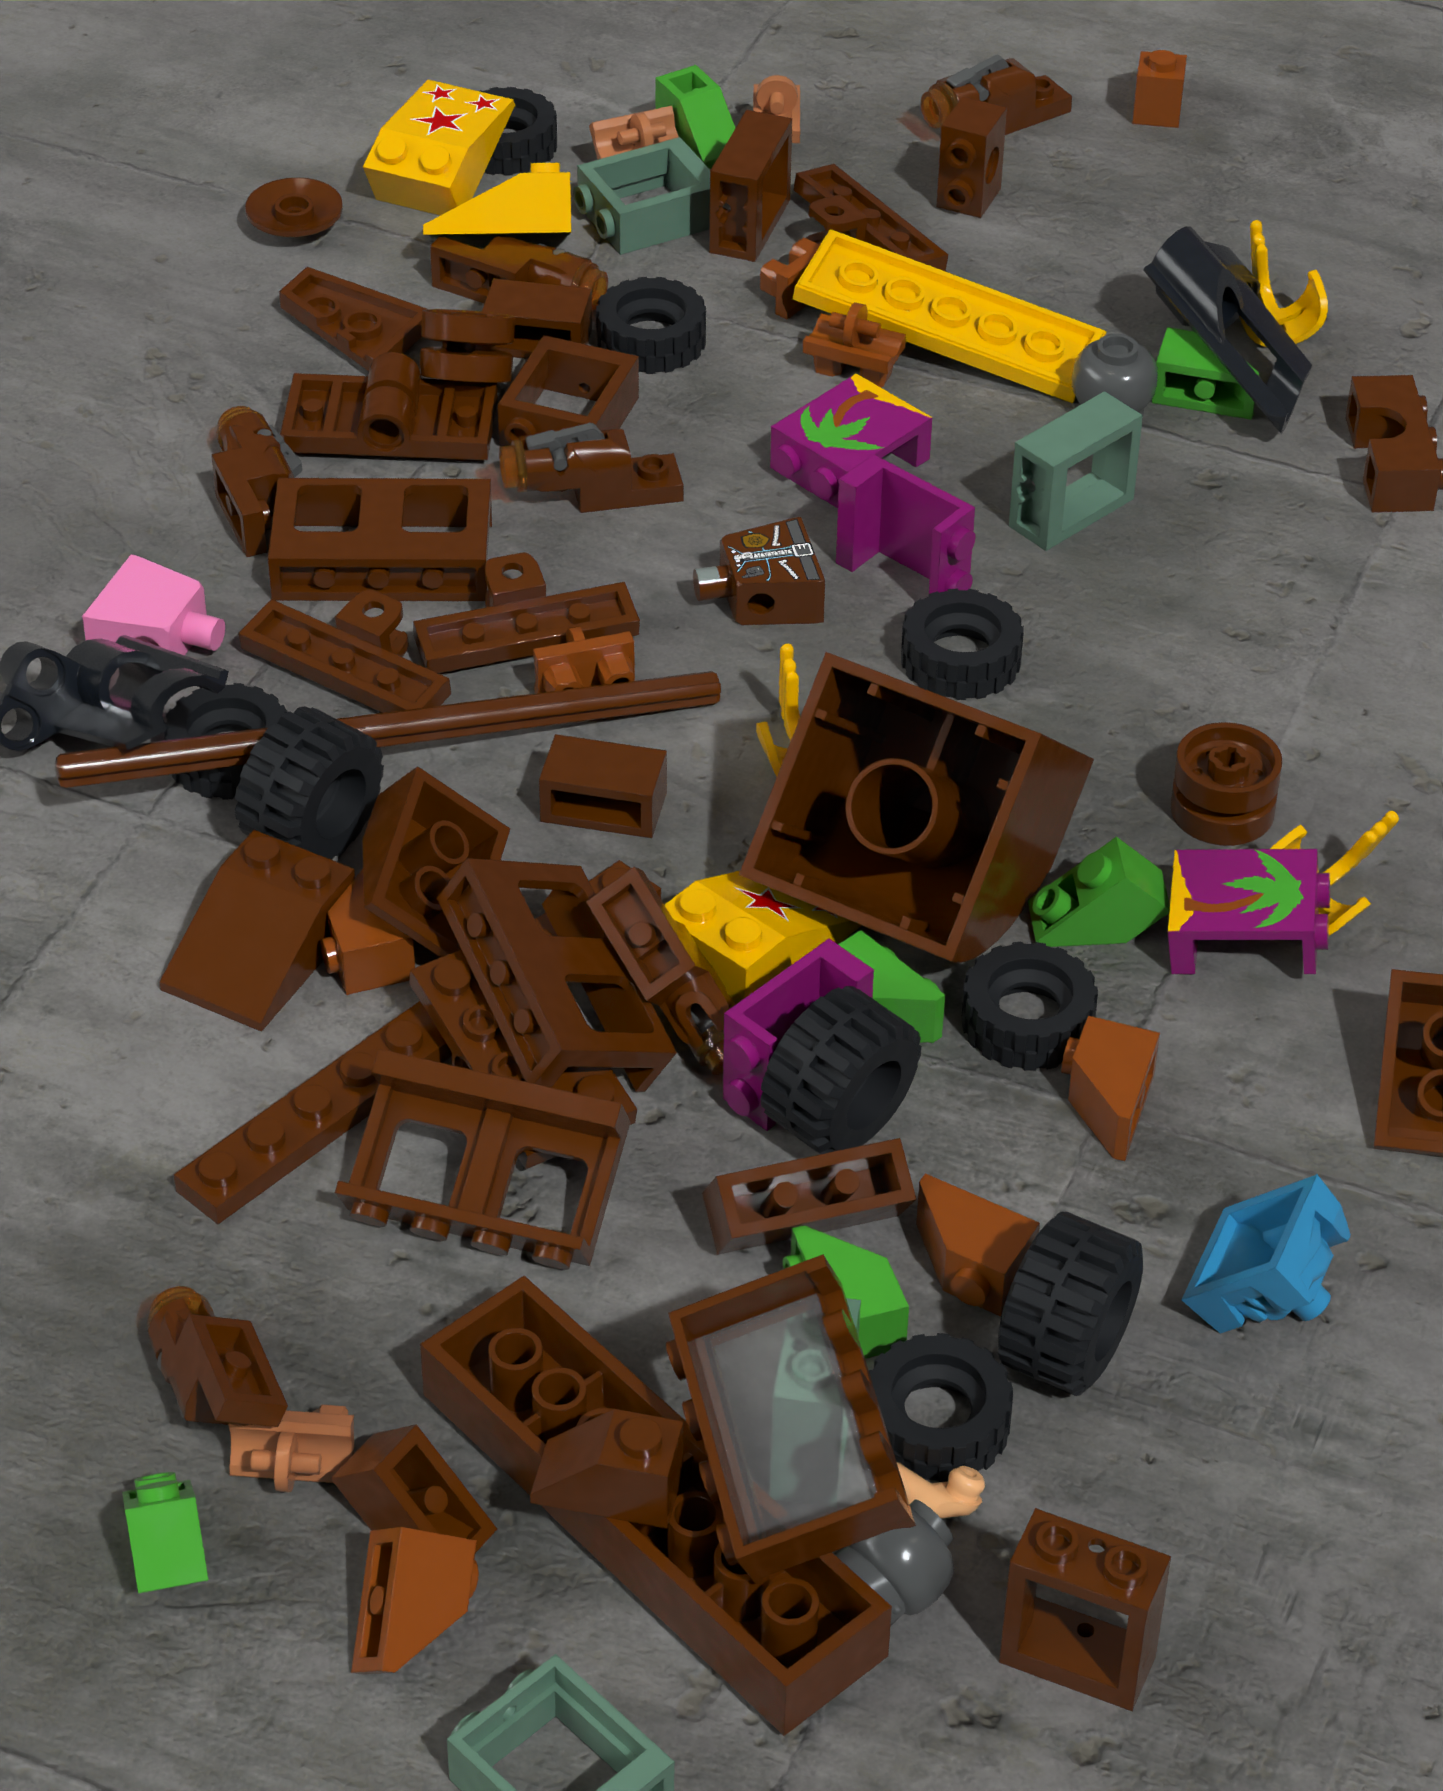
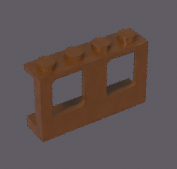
M278 478L268 554L271 598L275 601H350L360 592L373 589L398 601H485V595L488 590L485 581V564L488 560L489 527H492L491 479ZM295 526H346L357 528L348 532L299 531L295 529ZM403 527H466L459 532H409L403 529Z
M466 858L437 897V900L525 1081L552 1087L568 1066L615 1067L625 1069L636 1092H645L677 1052L652 1003L644 998L586 903L587 900L596 894L582 867L576 865ZM519 888L552 890L542 903V906L557 936H550L541 931ZM566 982H581L605 1032L595 1031L586 1023Z
M378 1049L371 1073L379 1085L349 1183L338 1181L335 1189V1194L348 1210H351L349 1216L359 1222L378 1227H385L388 1219L411 1224V1232L437 1241H446L449 1233L471 1238V1245L473 1247L496 1255H508L510 1248L533 1253L532 1259L551 1268L568 1270L571 1262L590 1266L630 1126L629 1117L622 1103ZM415 1123L459 1133L467 1138V1145L448 1206L380 1190L394 1140L401 1125ZM523 1151H538L587 1164L588 1173L570 1234L500 1218L517 1158Z

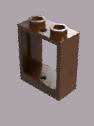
M751 110L745 111L710 170L709 253L756 262L790 201L792 118ZM724 204H729L731 209L724 208Z
M543 335L498 403L499 446L519 450L520 436L535 435L550 430L559 431L587 423H594L599 430L620 429L639 398V356ZM544 389L596 401L588 416L535 404Z
M1035 1508L1010 1560L999 1663L1133 1711L1156 1658L1171 1556ZM1100 1545L1104 1551L1095 1553L1089 1549V1546ZM1037 1583L1128 1615L1127 1629L1036 1597Z

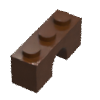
M1413 375L1352 376L1345 418L1354 449L1368 448L1363 483L1372 513L1434 511L1437 491L1443 490V458H1438L1436 454L1435 427H1428L1427 400L1424 395L1418 394Z

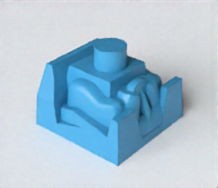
M1318 1174L1225 1207L1181 1300L1219 1333L1242 1327L1245 1318L1261 1323L1266 1319H1283L1291 1311L1302 1321L1314 1319L1325 1310L1331 1299L1330 1293L1321 1285L1334 1256L1329 1247L1347 1242L1351 1236L1340 1202Z

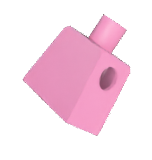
M132 554L82 616L85 640L102 638L116 642L120 636L127 635L182 655H186L192 645L216 651L220 647L225 635L224 620L206 614L204 587L199 581Z

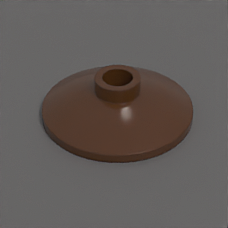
M284 178L266 183L250 194L245 205L246 216L254 227L265 233L281 237H301L319 233L336 223L343 210L342 198L336 189L322 181L310 178Z

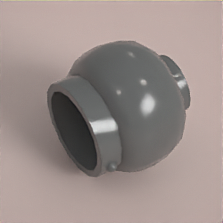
M1108 334L1086 345L1076 357L1072 372V388L1079 401V405L1105 391L1144 415V408L1152 401L1155 395L1158 381V367L1150 351L1132 337L1124 334Z
M917 1499L910 1503L916 1526L893 1529L841 1548L834 1553L835 1556L892 1606L891 1626L903 1614H918L936 1602L948 1587L954 1573V1561L952 1554L947 1548L954 1540L953 1535L943 1520L930 1507Z

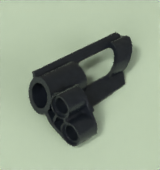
M1185 226L1177 230L1166 240L1158 250L1152 263L1144 267L1143 271L1156 285L1158 297L1183 326H1190L1282 434L1290 420L1303 384L1311 371L1312 364L1257 297L1260 290V282L1234 252L1226 246L1204 242L1191 226ZM1239 316L1276 357V362L1267 384L1261 380L1225 337L1224 330L1233 324Z
M127 635L120 636L116 642L102 638L86 640L75 646L66 656L27 641L17 642L8 647L0 661V674L3 681L7 684L4 693L0 692V745L10 750L21 751L29 749L59 732L129 750L169 729L162 717L163 710L168 700L178 691L197 686L218 694L225 688L229 671ZM39 657L41 661L40 675L36 680L28 683L26 677L27 667L31 661ZM119 668L116 684L109 690L111 677ZM15 709L17 715L16 724L11 731L3 734L1 728L2 719L8 711Z

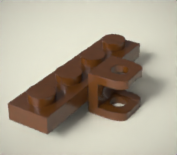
M835 164L796 173L793 190L810 203L808 216L810 218L813 217L825 227V231L809 235L806 239L819 244L831 229L946 271L949 254Z
M525 552L487 560L485 564V581L488 590L485 595V608L413 621V636L423 666L436 673L532 656L533 649L567 643L566 631L567 628L581 627L585 639L630 631L632 636L639 635L640 619L625 582L546 596V583L537 561ZM514 569L520 571L522 575L511 579L505 577L503 573Z
M373 589L360 592L335 616L337 628L271 599L238 633L242 649L382 713L440 706L452 694L449 678L403 658L409 646L408 636L406 632L395 629L403 618L402 603ZM372 608H379L384 611L377 617L364 615L366 611Z

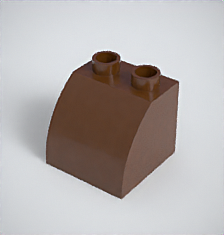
M825 652L739 875L949 961L966 962L987 951L1005 934L1026 907L1028 900L1034 896L1052 868L1094 759L1031 729Z

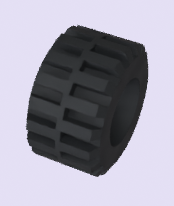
M304 706L297 708L294 713L290 711L285 713L276 724L272 723L264 732L261 740L255 744L250 752L251 755L247 763L244 764L240 774L241 780L236 788L235 799L238 801L235 807V817L240 821L238 827L242 833L248 836L253 830H256L331 860L335 856L339 857L346 851L349 844L355 841L372 814L377 796L380 793V782L384 770V765L381 764L383 758L381 748L376 746L377 742L372 737L312 707L310 709Z
M854 986L833 989L824 997L821 996L794 1021L780 1040L768 1063L767 1071L762 1080L761 1107L765 1109L764 1113L819 1154L863 1146L885 1126L904 1100L918 1068L917 1064L921 1056L920 1034L912 1025Z
M1062 1211L1052 1218L1033 1240L1010 1287L998 1333V1355L1001 1363L1074 1396H1080L1091 1387L1111 1361L1132 1315L1143 1274L1141 1243L1067 1211Z

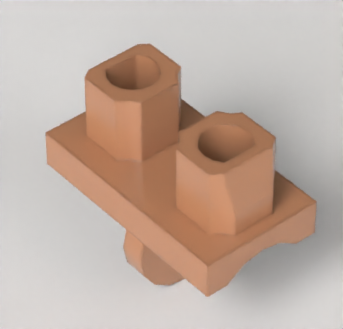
M780 75L769 76L762 80L760 84H754L753 111L792 118V143H800V85H795L792 80Z
M672 106L596 121L589 125L597 159L678 138Z
M321 1405L313 1412L287 1411L286 1409L279 1427L250 1424L247 1426H235L229 1424L231 1436L230 1476L274 1479L275 1490L280 1492H292L295 1480L334 1483L331 1478L354 1455V1415H348V1410L345 1406Z

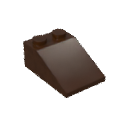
M417 766L377 796L363 837L364 908L440 957L461 950L437 897L466 858L501 860L511 828Z
M253 830L221 865L159 982L160 990L262 1032L323 962L320 940L329 937L327 912L355 879V869Z
M1391 969L1374 1149L1443 1157V974Z

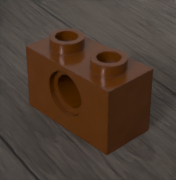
M961 97L941 125L936 207L981 218L1001 190L1007 107Z

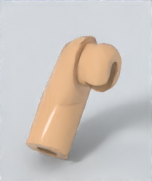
M897 1462L909 1504L917 1499L930 1507L941 1519L970 1515L982 1503L980 1494L985 1488V1481L983 1476L973 1468L960 1466L950 1471L947 1482L930 1483Z

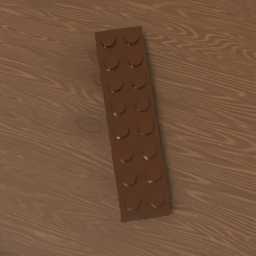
M522 1276L420 1344L424 1396L529 1495L547 1440L613 1409L683 1421V1475L667 1529L549 1506H540L783 1736L888 1657L892 1606L832 1552L763 1577V1583L757 1585L739 1563L731 1566L727 1562L716 1532V1525L725 1522L720 1501L715 1503L711 1501L699 1470V1463L708 1460L703 1439L696 1441L686 1420L526 1276ZM753 1482L768 1536L801 1525Z

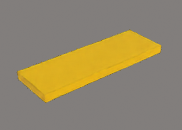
M831 229L795 285L793 300L831 314L836 312L847 315L854 302L865 304L868 310L867 320L881 323L882 329L906 334V342L1072 404L1076 399L1072 388V372L1075 359L1086 345L1099 340L1107 333V331Z

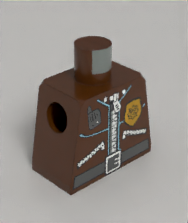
M801 517L725 535L720 540V566L693 570V583L697 600L727 598L733 618L740 625L816 624L824 622L825 578Z

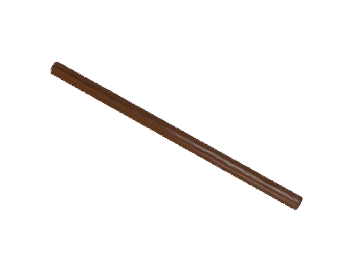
M708 671L338 718L337 720L372 737L377 742L376 746L380 748L711 705L720 701L721 683L717 673ZM268 728L142 743L129 750L110 747L63 753L58 755L55 761L57 781L62 788H73L242 766L247 763L251 755L250 752L255 744L261 740Z

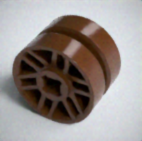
M423 310L421 336L425 339L443 343L442 346H428L420 349V376L468 382L512 381L513 355L509 352L494 350L492 345H508L514 342L515 316L470 310Z
M1211 723L1190 731L1181 740L1176 757L1171 814L1177 825L1193 838L1215 845H1241L1263 836L1270 829L1274 821L1282 770V754L1276 743L1263 732L1237 723Z

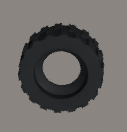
M493 87L485 91L480 90V92L514 99L515 107L505 129L520 130L502 133L485 170L486 174H504V176L516 173H528L531 170V163L550 162L554 157V152L557 151V114L551 101L548 102L545 96L533 93L532 90L525 88L523 90L516 87Z
M638 277L635 280L629 281L628 279L622 281L619 285L608 288L607 293L601 295L598 299V305H596L597 347L639 356V372H646V374H656V372L667 373L680 367L684 368L690 365L692 360H697L701 356V350L705 349L706 306H704V299L691 286L687 287L683 285V282L667 280L664 277ZM643 321H660L671 324V326L660 329H643L631 326V324Z
M958 588L948 589L940 593L938 591L930 593L928 597L920 598L914 602V607L908 609L905 613L901 644L902 669H906V676L910 681L914 680L918 687L944 697L956 698L955 700H966V698L981 699L986 698L987 695L992 693L997 694L1003 691L1007 684L1011 685L1016 679V672L1019 673L1024 635V626H1021L1022 619L1018 613L1012 610V606L1009 603L997 599V596L990 593L984 594L980 593L979 590L973 589L958 590ZM950 636H967L979 639L987 643L989 647L974 652H957L945 649L937 645L935 641Z
M233 683V685H225V688L218 694L199 688L192 691V694L180 698L176 702V706L173 709H169L166 714L167 722H165L169 729L164 731V740L268 728L272 723L276 724L280 717L287 713L284 705L279 704L276 696L272 693L269 695L262 688L256 686L248 687L242 683ZM244 765L173 774L172 778L176 783L180 782L185 790L191 793H199L201 797L210 799L212 797H220L222 800L233 799L236 795V788L240 783V774Z
M1012 942V945L1002 947L1000 945L992 948L990 953L979 956L975 960L974 967H969L966 973L961 1015L963 1032L968 1034V1042L973 1048L977 1047L982 1052V1056L990 1061L993 1059L1000 1062L1001 1066L1011 1069L1013 1067L1024 1068V1071H1036V1068H1047V1070L1056 1068L1063 1061L1069 1038L1080 1039L1087 1017L1096 1016L1098 987L1094 986L1095 977L1091 970L1087 971L1084 967V962L1077 956L1074 958L1067 954L1066 950L1059 947L1052 948L1046 946V943L1024 944L1023 942ZM1013 993H1036L1056 1001L1059 1004V1011L1056 1015L1048 1018L1024 1019L1003 1011L1000 1008L999 1002L1002 997Z
M937 1333V1336L920 1334L912 1336V1339L905 1342L900 1340L890 1345L888 1352L885 1354L881 1353L874 1360V1369L869 1370V1374L896 1462L904 1465L925 1480L947 1482L950 1471L955 1468L968 1466L977 1471L983 1468L987 1470L995 1463L997 1454L1002 1455L1007 1445V1436L1010 1434L1013 1387L1012 1382L1007 1380L1008 1371L1002 1363L999 1364L994 1359V1354L984 1347L982 1349L976 1346L974 1341L964 1337L962 1339L950 1337V1334ZM929 1387L946 1388L967 1397L971 1406V1413L967 1421L959 1426L933 1428L911 1420L905 1410V1401L911 1392Z

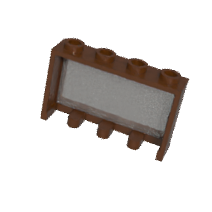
M824 1254L668 1313L675 1339L666 1342V1349L677 1378L680 1381L686 1379L691 1399L682 1402L683 1412L696 1441L703 1439L708 1460L699 1463V1470L713 1503L720 1501L725 1522L716 1525V1532L724 1556L731 1566L739 1563L757 1585L763 1583V1577L893 1529L916 1526L842 1283Z

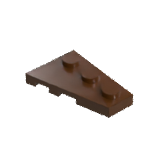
M306 267L279 291L280 307L367 371L370 370L371 363L379 355L389 352L404 354L422 337V312L427 308L310 267Z

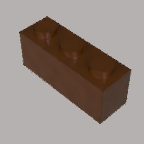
M900 1138L719 1175L713 1179L702 1193L717 1255L789 1240L792 1236V1228L805 1225L820 1232H827L897 1217L917 1200Z

